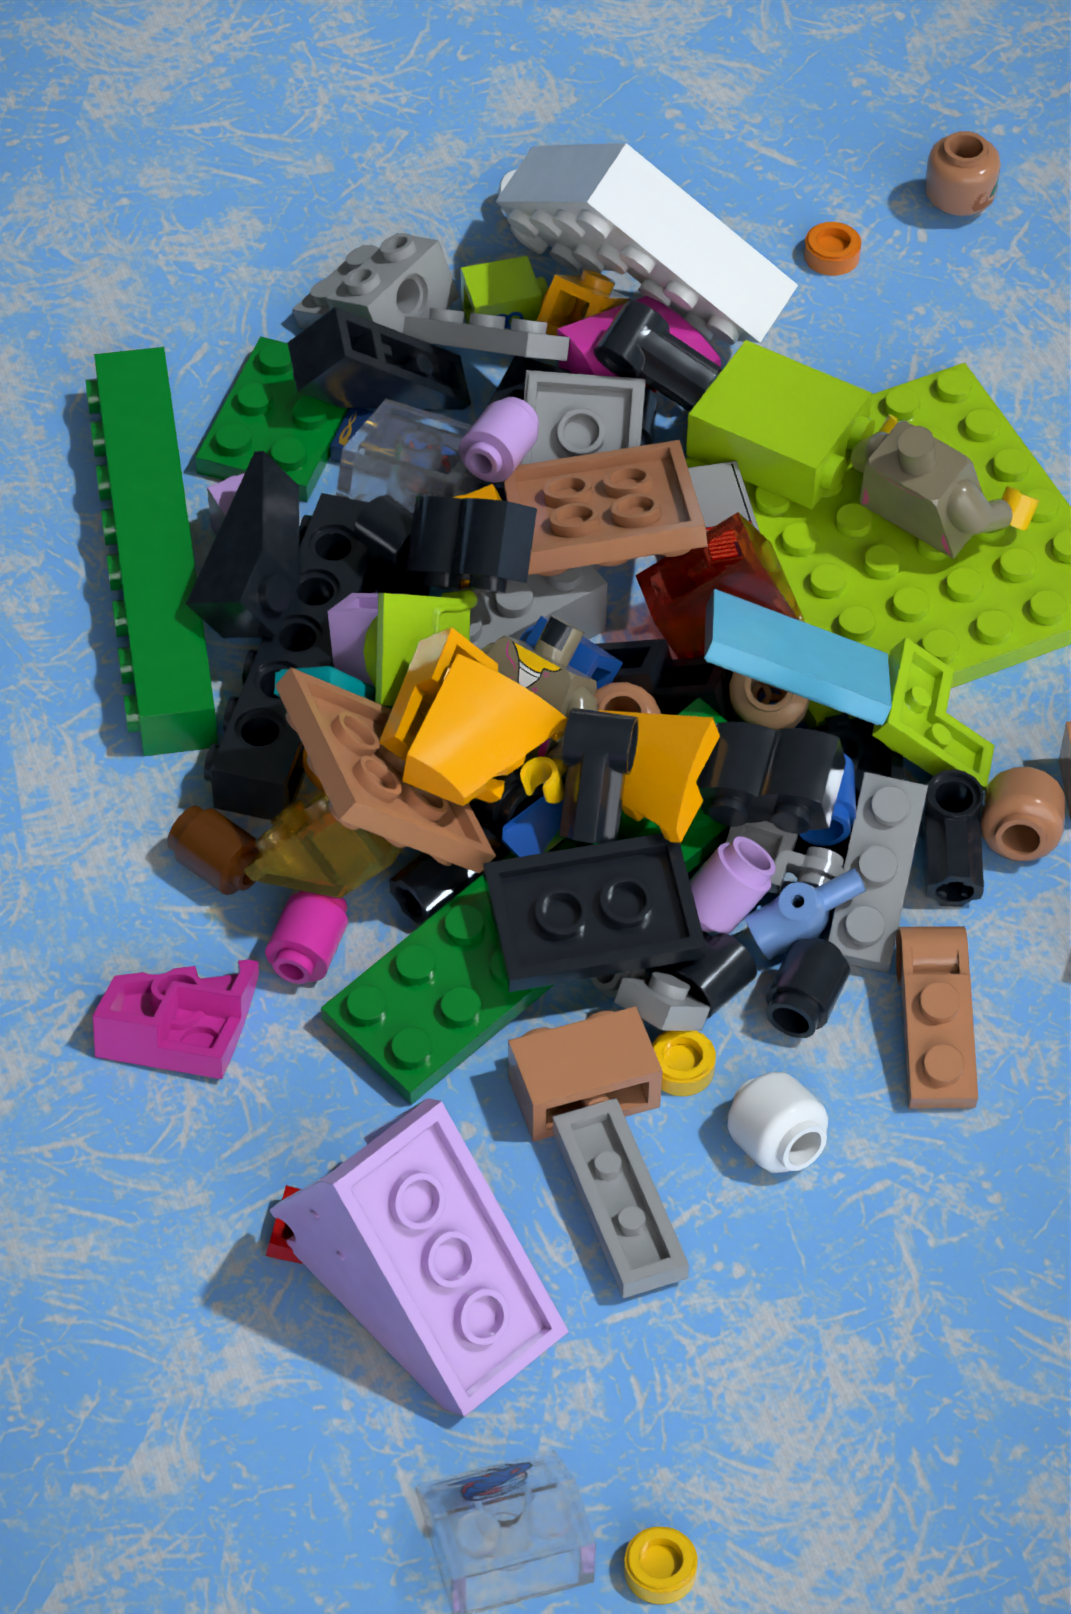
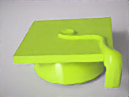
M473 591L445 592L441 594V597L378 593V615L372 620L366 632L363 650L366 671L376 687V703L383 706H394L419 641L451 627L470 641V609L474 608L478 602V598Z

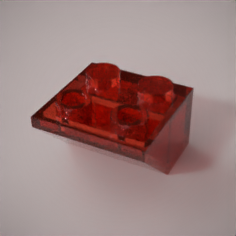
M739 512L706 531L708 547L691 549L686 554L680 556L664 557L635 575L655 625L667 640V643L678 659L704 657L706 606L714 589L805 622L772 543Z

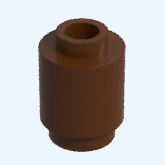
M192 806L186 809L176 819L168 834L167 845L175 852L176 861L224 895H231L239 890L249 889L259 879L264 869V859L262 858L264 848L262 842L215 809L209 808L204 810L199 806Z

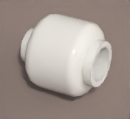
M771 1072L750 1079L740 1086L734 1095L733 1103L729 1110L727 1127L733 1141L760 1167L771 1173H784L806 1168L819 1157L826 1145L828 1115L823 1104L798 1080L785 1072Z

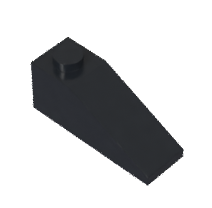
M338 307L332 308L287 342L297 392L337 407L464 410L471 405L460 355Z
M264 451L254 452L186 602V605L222 638L277 637L300 585L299 485Z

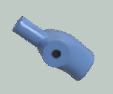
M855 868L816 888L806 883L795 882L787 885L776 898L763 908L747 914L745 920L759 948L766 958L771 960L787 953L790 946L797 940L817 938L830 923L831 909L867 890Z

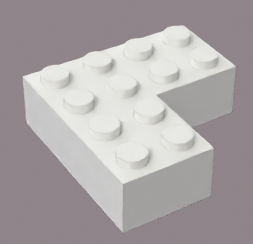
M627 143L532 146L495 201L510 213L507 221L516 230L530 238L535 239L539 236L550 245L552 250L549 254L557 263L573 272H578L579 269H588L601 273L602 270L615 271L619 274L627 272L641 283L638 291L642 296H648L667 307H671L694 327L708 343L711 339L722 340L731 345H734L736 341L744 342L745 340L761 343L798 287L793 280Z

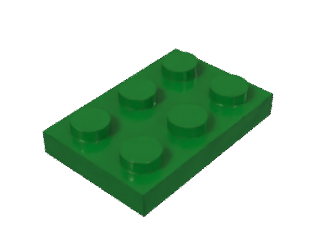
M260 336L195 457L197 473L221 480L238 476L246 472L255 451H264L299 485V500L308 502L331 457L330 445L349 408H340L297 392L288 343Z

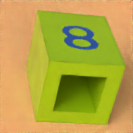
M528 255L461 267V309L464 311V318L467 324L470 322L471 313L505 317L504 329H511L512 318L537 321L541 311L542 300L548 287L544 277H535Z

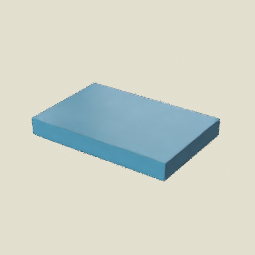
M717 589L713 590L706 606L704 659L707 662L873 724H884L892 707L888 653Z

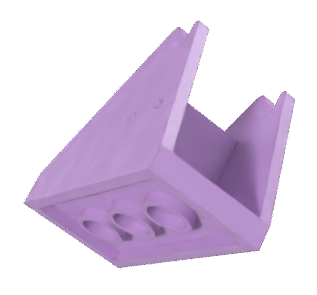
M427 1098L371 1131L364 1137L367 1143L365 1147L329 1174L278 1202L270 1209V1212L275 1218H279L287 1223L293 1231L294 1235L286 1241L293 1249V1254L444 1410L465 1417L569 1331L443 1102Z

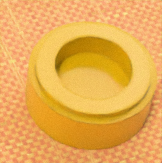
M668 1030L654 1040L652 1046L662 1068V1091L674 1096H691L709 1086L715 1074L716 1051L712 1042L704 1034L696 1030Z
M657 1526L639 1532L629 1542L625 1552L624 1576L628 1587L637 1597L652 1604H670L682 1599L690 1592L696 1580L698 1565L696 1549L686 1535L670 1527Z

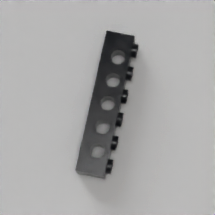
M321 493L313 515L305 514L299 526L300 585L277 637H261L262 641L259 649L249 650L243 667L242 684L244 686L239 697L231 696L225 709L223 719V731L225 733L220 745L213 743L206 756L204 779L212 784L214 808L287 824L306 774L302 765L304 746L298 733L286 720L285 714L287 710L281 697L274 694L275 672L290 668L334 667L328 611L351 593L376 592L377 586L370 550L360 543L354 535L356 519L369 502Z

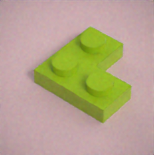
M905 637L890 650L888 663L892 707L884 724L874 725L872 735L885 743L888 748L901 754L932 776L941 771L952 769L967 772L977 779L984 792L988 785L995 745L946 713L954 669Z

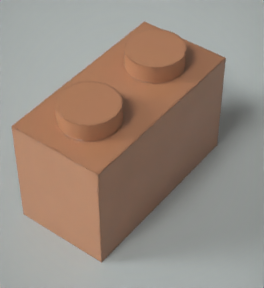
M636 1006L616 1012L600 1011L579 1022L552 1029L546 1027L536 1028L528 1031L521 1037L508 1040V1078L533 1142L554 1136L552 1132L553 1116L617 1098L625 1117L660 1107L662 1068Z

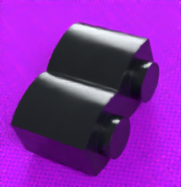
M416 496L406 571L424 574L423 585L427 587L458 591L460 590L461 580H469L468 589L506 594L507 583H527L537 508L492 499Z
M745 722L716 723L720 737L697 781V786L703 799L701 804L703 814L710 816L714 821L722 825L731 827L742 826L745 823L767 821L773 823L778 829L792 834H802L808 830L829 828L846 765L839 737L811 729L788 728L776 731L765 726Z

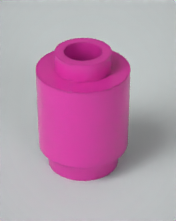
M306 884L299 889L298 893L288 898L265 949L267 960L273 966L277 975L284 980L303 984L321 980L327 974L348 925L346 915L347 903L335 890L320 884Z

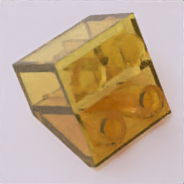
M321 786L319 789L322 793L310 803L305 805L300 799L285 808L271 820L270 823L273 827L263 833L253 843L258 852L245 867L244 871L252 881L342 898L392 865L403 848L392 845L382 836L361 828L351 830L338 822L328 808L330 800L323 786Z

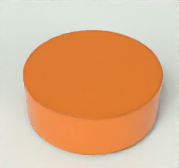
M840 222L818 224L811 228L806 235L804 259L811 269L820 274L838 276L849 273L856 268L860 261L861 237L855 229Z

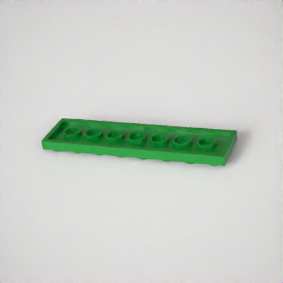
M700 697L678 714L683 716L713 717L715 724L727 722ZM701 806L680 843L687 873L727 840L731 826L722 825L714 821L710 816L703 814ZM622 809L617 840L662 833L660 826L646 817L637 822L624 814ZM560 829L544 849V853L566 838L559 836ZM567 838L551 852L600 843L582 842ZM510 852L501 860L512 859L517 857L512 852ZM482 875L321 1007L322 1020L412 1105L554 985L509 992Z

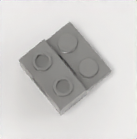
M396 233L384 240L380 248L374 245H362L351 251L347 255L346 260L326 279L316 283L311 288L310 293L292 311L299 328L302 329L309 327L332 308L338 307L403 333L405 316L429 319L430 307L448 309L459 298V294L439 240L412 236L407 233Z

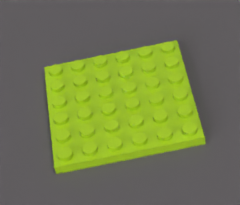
M965 362L872 394L869 418L875 421L873 434L880 430L889 414L898 418V422L907 421L914 426L927 428L933 437L966 455L973 462L983 495L987 501L1001 499L1007 486L1019 490L1024 495L1040 500L1027 530H1020L1009 525L1004 529L973 535L957 556L952 559L861 505L860 494L863 473L854 468L850 457L839 486L833 492L826 490L812 510L743 480L765 547V562L760 565L708 572L722 592L888 653V660L890 650L907 637L954 669L951 688L1071 645V506ZM692 457L685 458L688 468L708 465ZM693 549L701 561L698 549ZM810 700L803 719L809 729L824 726L826 717L844 712ZM848 714L850 719L857 718Z

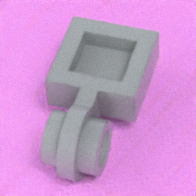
M767 821L745 823L742 826L731 827L726 843H731L736 837H746L759 844L771 856L776 866V872L771 877V888L768 892L779 895L786 872L793 873L797 877V882L806 883L815 888L846 872L842 868L844 859L829 849L809 847L805 855L793 852L798 834L782 831L774 826L773 823Z
M645 969L591 978L592 983L602 994L608 997H615L614 1003L625 1009L636 1006L640 1017L660 1030L702 1031L710 1010V1006L688 994L689 984L669 974L654 972L651 979H647L644 977Z

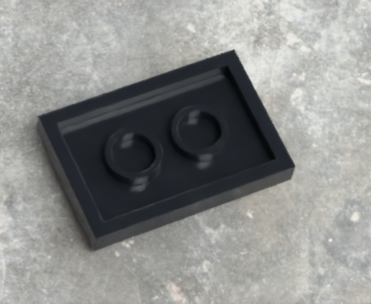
M662 833L483 863V879L509 992L703 959L705 957L706 944L680 843L666 840Z

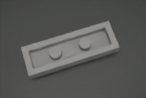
M431 307L429 319L405 316L403 333L427 343L524 357L567 361L570 337L546 334L547 322L512 318L511 329H504L505 317L471 313L470 322L467 324L463 323L464 311Z
M867 772L864 773L844 870L847 872L855 868L867 891L835 908L828 940L840 949L849 965L889 973L928 785Z
M617 1098L553 1116L552 1132L622 1298L688 1279L689 1263Z

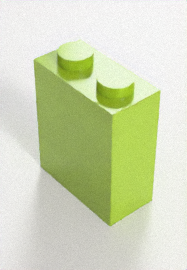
M745 340L688 414L686 455L708 465L737 461L743 480L812 510L826 490L833 492L839 486L846 471L847 461L851 457L854 447L861 440L873 435L875 421L869 418L872 393Z

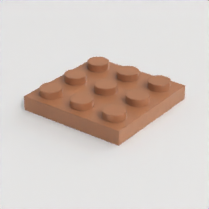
M680 440L518 465L511 476L503 481L506 501L537 508L528 575L555 576L564 573L569 568L595 564L607 567L618 566L632 558L658 554L666 557H675L686 554L691 549L708 547L705 522Z
M290 668L277 682L275 687L287 710L285 714L286 720L298 733L308 754L306 758L307 764L312 772L319 777L330 800L328 808L338 822L351 830L361 828L382 836L396 847L405 848L408 846L429 854L443 865L450 866L453 863L476 873H480L483 870V863L491 862L496 857L469 802L461 806L402 782L406 761L379 743L392 709L294 668Z

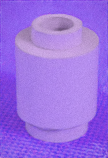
M507 397L488 405L460 441L459 454L465 467L474 476L487 482L497 483L508 479L538 439L539 419L535 410L527 402L515 397Z
M739 836L731 843L721 844L691 878L690 885L703 931L708 933L715 931L725 934L731 933L771 888V877L776 872L775 863L771 856L751 839Z

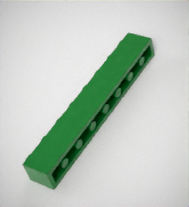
M156 347L94 354L97 378L85 379L89 415L101 413L102 421L90 422L94 456L107 457V464L96 465L100 501L112 500L113 509L101 510L105 546L118 545L119 553L107 555L111 591L123 590L124 600L112 601L116 637L129 636L130 642L129 647L118 648L122 685L135 683L136 694L124 695L128 733L141 731L144 756L209 749L213 743L218 744L215 706L203 620L186 605L197 577L165 348Z

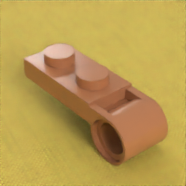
M965 926L898 927L896 936V975L898 985L902 987L908 1108H975L978 1101V1085Z

